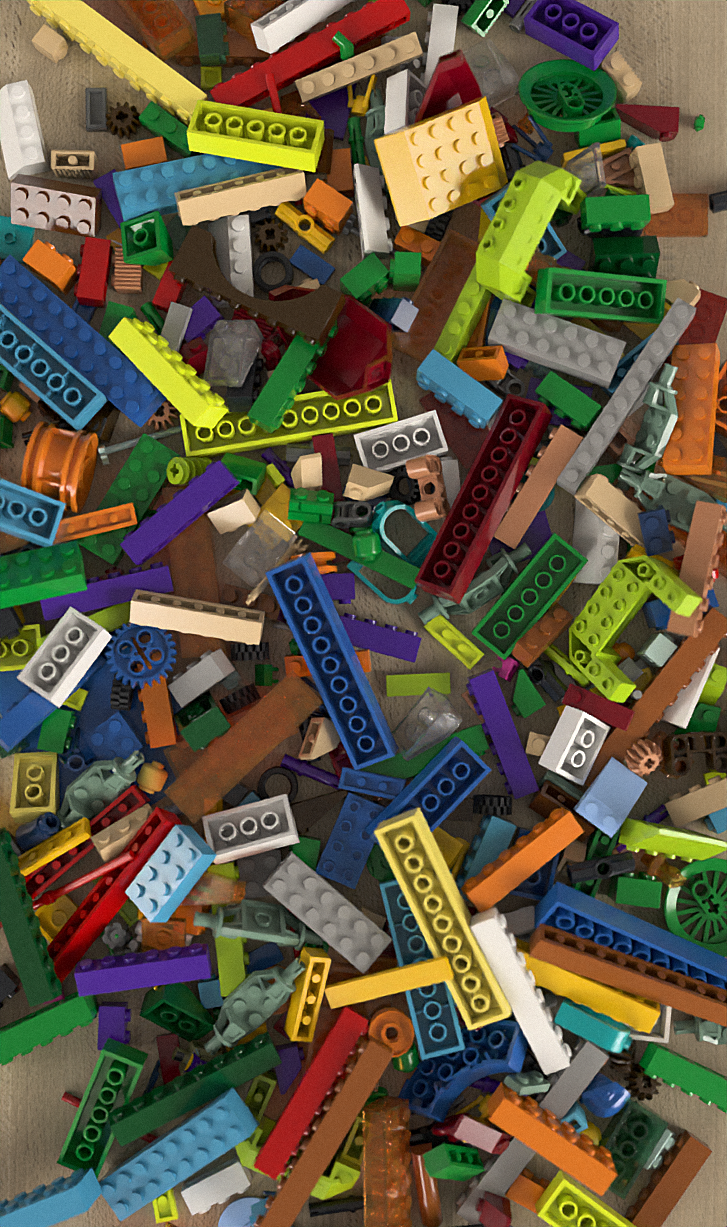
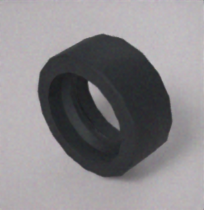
M277 251L261 254L253 265L252 274L257 286L267 294L281 286H291L294 280V271L289 259ZM270 262H279L285 268L284 279L275 285L265 283L261 277L262 268Z
M281 766L267 769L258 781L257 791L260 799L271 798L265 789L266 782L272 775L281 774L289 780L291 785L290 792L287 795L290 804L298 792V781L295 774Z

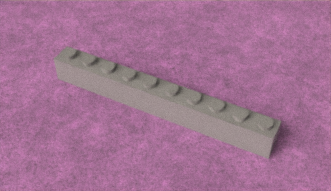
M680 298L676 299L558 477V486L575 496L585 478L589 476L648 387L649 381H652L694 318L697 308Z
M579 1038L573 1045L572 1056L569 1057L570 1066L558 1070L556 1073L553 1072L547 1079L551 1083L549 1090L536 1093L534 1096L538 1106L543 1110L546 1108L551 1110L556 1115V1118L561 1121L609 1058L607 1050L585 1038ZM512 1136L506 1151L501 1155L493 1154L491 1158L488 1157L483 1163L485 1171L472 1177L465 1192L462 1191L455 1201L456 1213L472 1225L482 1224L478 1219V1211L475 1210L478 1198L483 1197L484 1191L503 1196L535 1155L536 1151Z

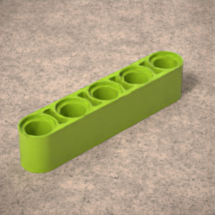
M131 601L115 604L87 618L110 633L115 629L123 627V623L126 625L130 624ZM49 634L36 640L39 648Z

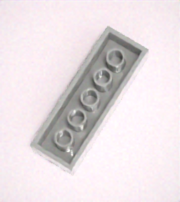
M503 298L488 336V346L502 345L507 353L609 389L626 342L551 315L534 314L535 309Z
M292 851L289 852L262 884L263 888L363 974L392 940L386 932Z

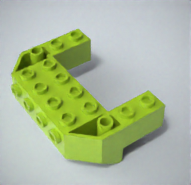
M536 161L518 170L510 182L509 188L500 202L499 208L476 252L477 282L502 301L504 298L530 308L536 297V292L529 287L532 277L524 271L556 208L578 214L580 203L587 196L579 188L581 180L560 167Z
M646 555L619 560L569 628V659L608 700L622 703L625 702L636 685L616 666L622 657L612 646L652 592L674 613L688 617L702 601V598L679 578V572L663 561Z
M269 1070L253 1078L244 1100L245 1105L259 1125L248 1138L235 1146L242 1166L263 1175L265 1174L253 1167V1161L276 1123L275 1120L263 1116L277 1083L276 1073ZM360 1110L347 1132L342 1147L336 1150L310 1195L325 1200L354 1186L361 1173V1164L378 1125L377 1116ZM302 1135L298 1143H302L305 1138L304 1135ZM301 1149L297 1151L295 1155L296 1157H298L299 1153L301 1152ZM292 1155L289 1157L286 1163H290L291 1159L293 1158ZM287 1168L284 1174L285 1177L290 1170L289 1168Z

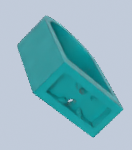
M398 500L380 502L374 509L373 531L379 533L380 540L402 560L420 568L438 533L426 521H419L415 515V510ZM397 509H405L427 532L425 537L407 556L387 538L384 532V523L387 516Z
M380 540L381 547L385 552L401 559L393 550H391L383 541ZM354 561L347 565V568L388 604L398 605L407 602L411 605L419 596L415 593L416 584L414 590L411 589L410 593L404 598L390 599L359 572L363 565Z
M567 997L562 1002L554 1020V1023L604 1049L616 1053H621L623 1048L628 1050L633 1037L629 1036L630 1028L623 1022H617L603 1013H596L591 1008L583 1004H576Z

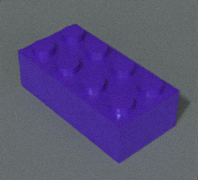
M537 0L524 17L525 34L594 72L619 39L618 22L576 0Z

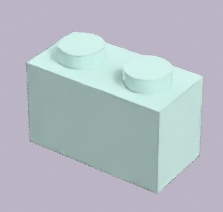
M661 633L651 634L636 655L651 667H662L676 650L677 646L673 643L675 640L666 633L663 635Z

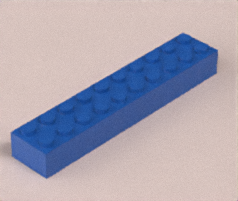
M9 255L0 265V303L141 428L167 398L129 359L15 258Z
M311 552L271 568L265 574L355 771L395 756L398 750L396 741Z
M558 881L534 908V928H537L542 923L727 990V958Z

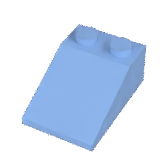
M611 757L573 809L612 838L648 783Z

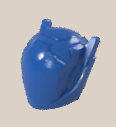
M598 1072L582 1092L579 1102L584 1104L595 1116L606 1118L620 1111L631 1097V1094L620 1084L612 1082L605 1075Z

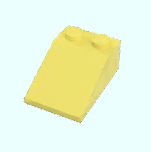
M15 753L10 814L15 823L30 822L47 812H52L56 815L57 810L60 808L58 753Z

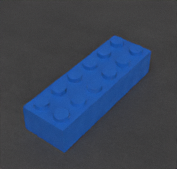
M455 736L365 831L381 847L374 832L378 824L419 807L432 833L483 780L491 769L461 739Z

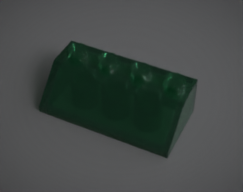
M630 1097L623 1108L613 1115L602 1134V1139L599 1141L598 1146H603L611 1152L617 1176L607 1189L622 1199L626 1198L669 1125V1122L633 1097Z

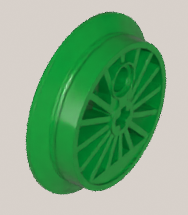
M556 59L539 63L523 74L518 85L519 97L526 106L528 114L533 117L535 122L545 128L560 132H576L594 126L612 108L617 95L616 85L606 72L600 68H597L594 72L572 59Z
M721 858L697 860L682 868L674 876L667 888L664 898L666 924L670 933L718 955L727 957V924L721 917L723 916L727 919V914L724 913V911L727 912V900H725L727 899V891L724 892L727 887V875L717 889L720 871L727 873V860ZM714 870L710 886L706 871ZM701 873V878L693 877L695 874ZM688 879H690V881H689L688 884H687V888H686L685 886H683L684 883H685ZM698 884H703V891L696 894L695 887ZM680 889L691 895L695 901L677 897ZM708 899L713 903V910H710V905L705 900ZM676 902L695 905L694 907L676 910ZM695 912L679 923L677 916ZM698 919L689 934H687L683 928ZM717 920L722 926L720 929H718ZM704 923L701 940L695 939V935ZM710 924H712L713 934L708 937Z

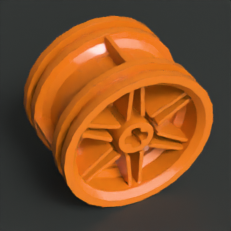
M40 421L34 428L26 449L21 474V487L65 503V511L71 509L74 513H80L88 499L98 457L97 434L92 432L87 434L84 430L72 432L60 429L58 424L51 423L49 425L48 422Z

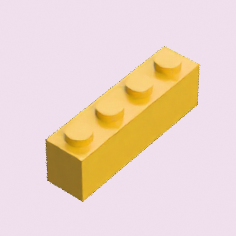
M302 947L300 961H303L306 969L295 978L297 988L291 995L284 1031L291 1041L312 1042L331 958L322 948Z

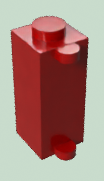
M173 261L168 262L152 301L156 309L166 313L169 311L171 302L180 303L187 283L182 285L173 279L174 276L169 271Z

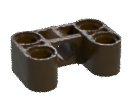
M686 732L684 734H671L665 737L663 741L664 766L670 775H687L691 770L690 755L694 753H705L706 767L711 772L727 773V734L725 732ZM717 736L720 738L718 747L715 745V738ZM675 739L679 741V747L676 750L673 747ZM718 758H720L722 761V765L719 769L716 765V761ZM677 761L681 764L679 771L675 770V763Z

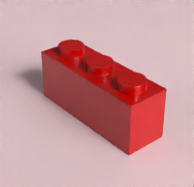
M85 237V244H81L80 257H82V263L78 264L77 267L79 283L74 286V297H77L79 305L105 308L113 253L111 240Z

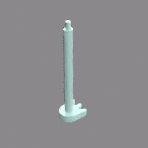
M179 425L166 431L162 430L148 434V436L158 440L182 433V428ZM141 437L105 447L104 443L98 444V451L103 465L110 464L107 454L134 447Z

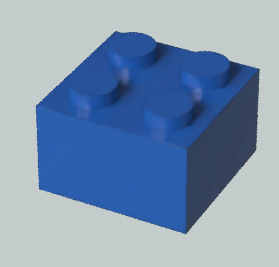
M118 711L83 736L100 761L112 760L115 757L127 759L133 751H140L147 746L123 711Z

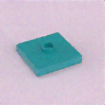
M0 215V259L5 260L11 255L19 263L25 264L22 259L32 247L35 228L11 224V217Z

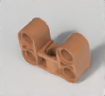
M424 455L407 460V473L411 479H418L422 501L416 502L414 505L417 519L430 522L446 518L451 508L447 498L442 464L439 457ZM432 484L435 485V492L433 494L430 491Z

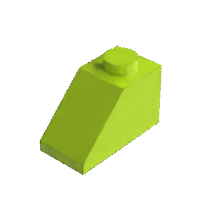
M713 664L697 703L716 704L727 682L726 667Z

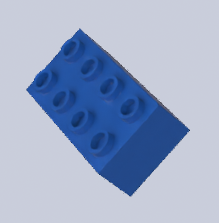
M348 791L315 872L355 889L375 842L365 829L387 806Z

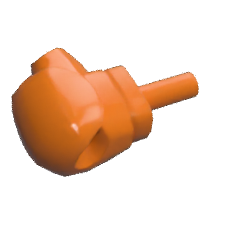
M626 642L615 643L612 646L622 657L617 665L621 664L627 657L631 659L635 657L634 648Z

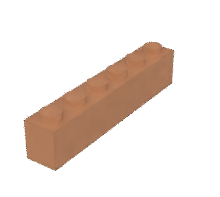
M560 425L559 428L554 427L548 438L551 441L547 447L544 445L541 447L537 454V457L540 459L536 465H530L525 474L528 476L525 483H519L514 493L517 496L513 503L510 502L505 516L493 536L513 549L519 544L556 484L558 477L583 440V437L563 425Z
M696 501L679 578L699 595L702 601L689 617L674 613L671 610L667 628L669 632L696 638L698 633H702L704 621L701 619L703 611L706 612L709 605V599L706 597L708 590L712 589L714 577H711L713 568H717L719 556L716 555L718 546H722L724 534L721 533L722 527L727 524V508L723 505Z

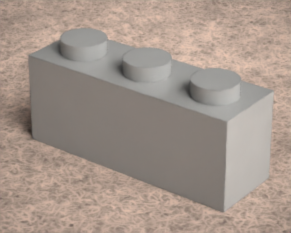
M221 649L215 652L207 651L200 657L202 661L199 663L197 660L186 667L188 670L186 673L182 671L172 678L174 682L167 687L181 708L197 699L235 671Z

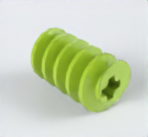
M174 457L167 466L168 480L172 484H189L192 478L197 475L201 476L206 472L205 468L212 461L207 457Z

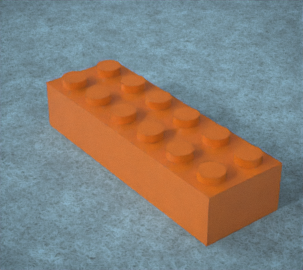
M717 343L675 345L672 350L671 365L677 367L678 370L671 387L673 390L678 391L677 395L674 394L678 418L664 450L663 467L668 475H711L720 352Z
M504 1082L500 1083L488 1100L487 1107L491 1122L603 1196L617 1176L615 1163L608 1149L603 1146L598 1147L589 1136L584 1133L580 1135L574 1131L575 1129L570 1123L566 1121L561 1122L551 1110L547 1108L543 1110L533 1098L518 1095Z

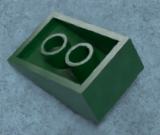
M209 690L174 714L180 733L194 752L208 747L211 740L224 736L231 727Z
M180 982L159 985L157 990H154L153 987L146 992L139 1016L188 1042L199 1040L214 1030L213 1026L216 1023L190 989Z

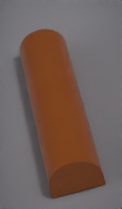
M432 1144L410 1146L422 1225L424 1227H438L443 1222L437 1178L429 1177L424 1167L425 1161L423 1158V1154L432 1150Z

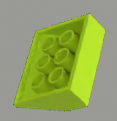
M627 817L622 823L619 843L627 845V850L639 852V849H645L644 853L655 856L660 852L663 853V857L671 859L681 856L680 860L693 862L694 859L705 860L727 851V841L692 830Z

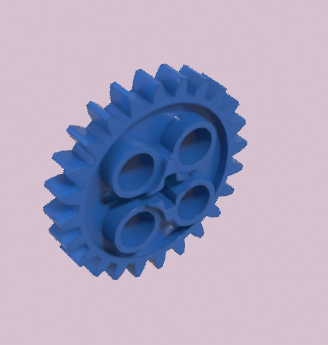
M123 623L124 630L115 629L118 636H112L113 644L106 645L111 650L105 653L106 657L112 658L107 661L108 666H113L110 669L111 673H117L115 676L117 680L123 678L124 685L131 681L132 688H135L137 683H139L141 689L144 688L145 683H148L150 688H152V681L154 680L160 684L159 677L162 676L167 679L165 671H173L169 664L176 663V659L171 657L177 655V651L171 649L176 646L175 641H170L173 638L172 634L165 635L167 629L159 630L158 627L140 626L138 624L135 625V623H130L131 626L128 627ZM144 635L151 637L147 643H141L140 639ZM131 638L136 640L140 649L144 652L152 666L151 670L148 669L144 660L138 654L136 647L131 642ZM124 647H132V650L129 654L121 653V650ZM154 653L162 654L161 659L158 661L151 660V656ZM141 664L143 669L140 672L132 671L134 665Z

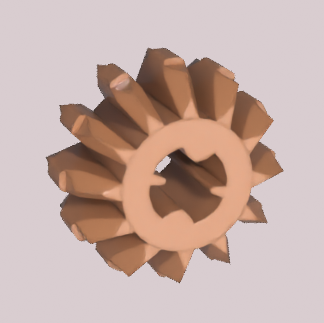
M166 399L148 419L147 425L149 427L154 425L156 431L162 425L163 430L166 431V424L169 423L173 427L175 424L171 419L179 418L174 413L178 409ZM159 409L165 413L162 417L158 416L157 411Z
M639 739L637 744L632 743L633 747L627 749L628 754L624 757L627 767L631 772L640 777L644 774L648 776L651 771L655 772V768L661 765L659 761L664 758L660 747L649 739L644 741Z

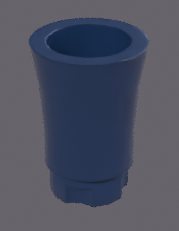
M47 812L19 826L16 831V840L19 846L25 851H29L52 837L58 831L59 825H61L59 817L52 812Z

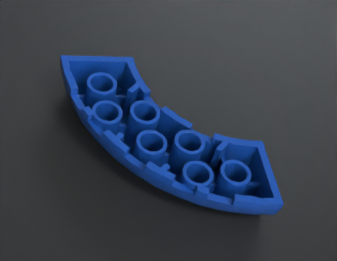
M498 1020L497 1022L485 1025L478 1031L469 1030L467 1027L460 1029L465 1049L424 1059L422 1063L419 1061L417 1069L411 1078L405 1081L395 1104L419 1116L443 1123L455 1099L473 1082L495 1073H520L528 1047V1040L519 1022Z

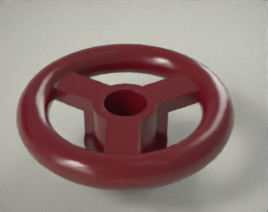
M461 1114L449 1116L444 1119L443 1123L437 1122L432 1127L433 1134L447 1135L449 1142L460 1140L450 1133Z

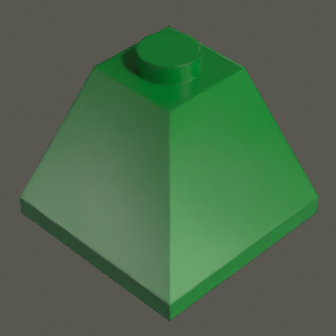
M155 211L120 223L123 259L126 264L157 266L174 260L172 240L160 212Z

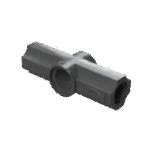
M287 443L286 462L296 463L300 456L315 454L313 443ZM335 446L338 465L350 466L351 447Z

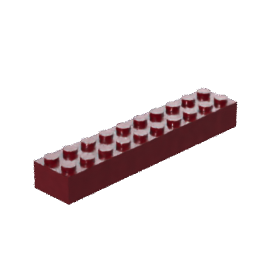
M508 393L414 581L423 591L457 604L461 603L553 417L546 404Z

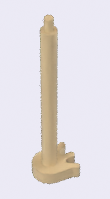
M294 534L287 544L288 551L274 567L288 562L291 556L302 554L309 545H303V539L298 541L297 535ZM267 576L249 594L246 604L254 601L269 584Z

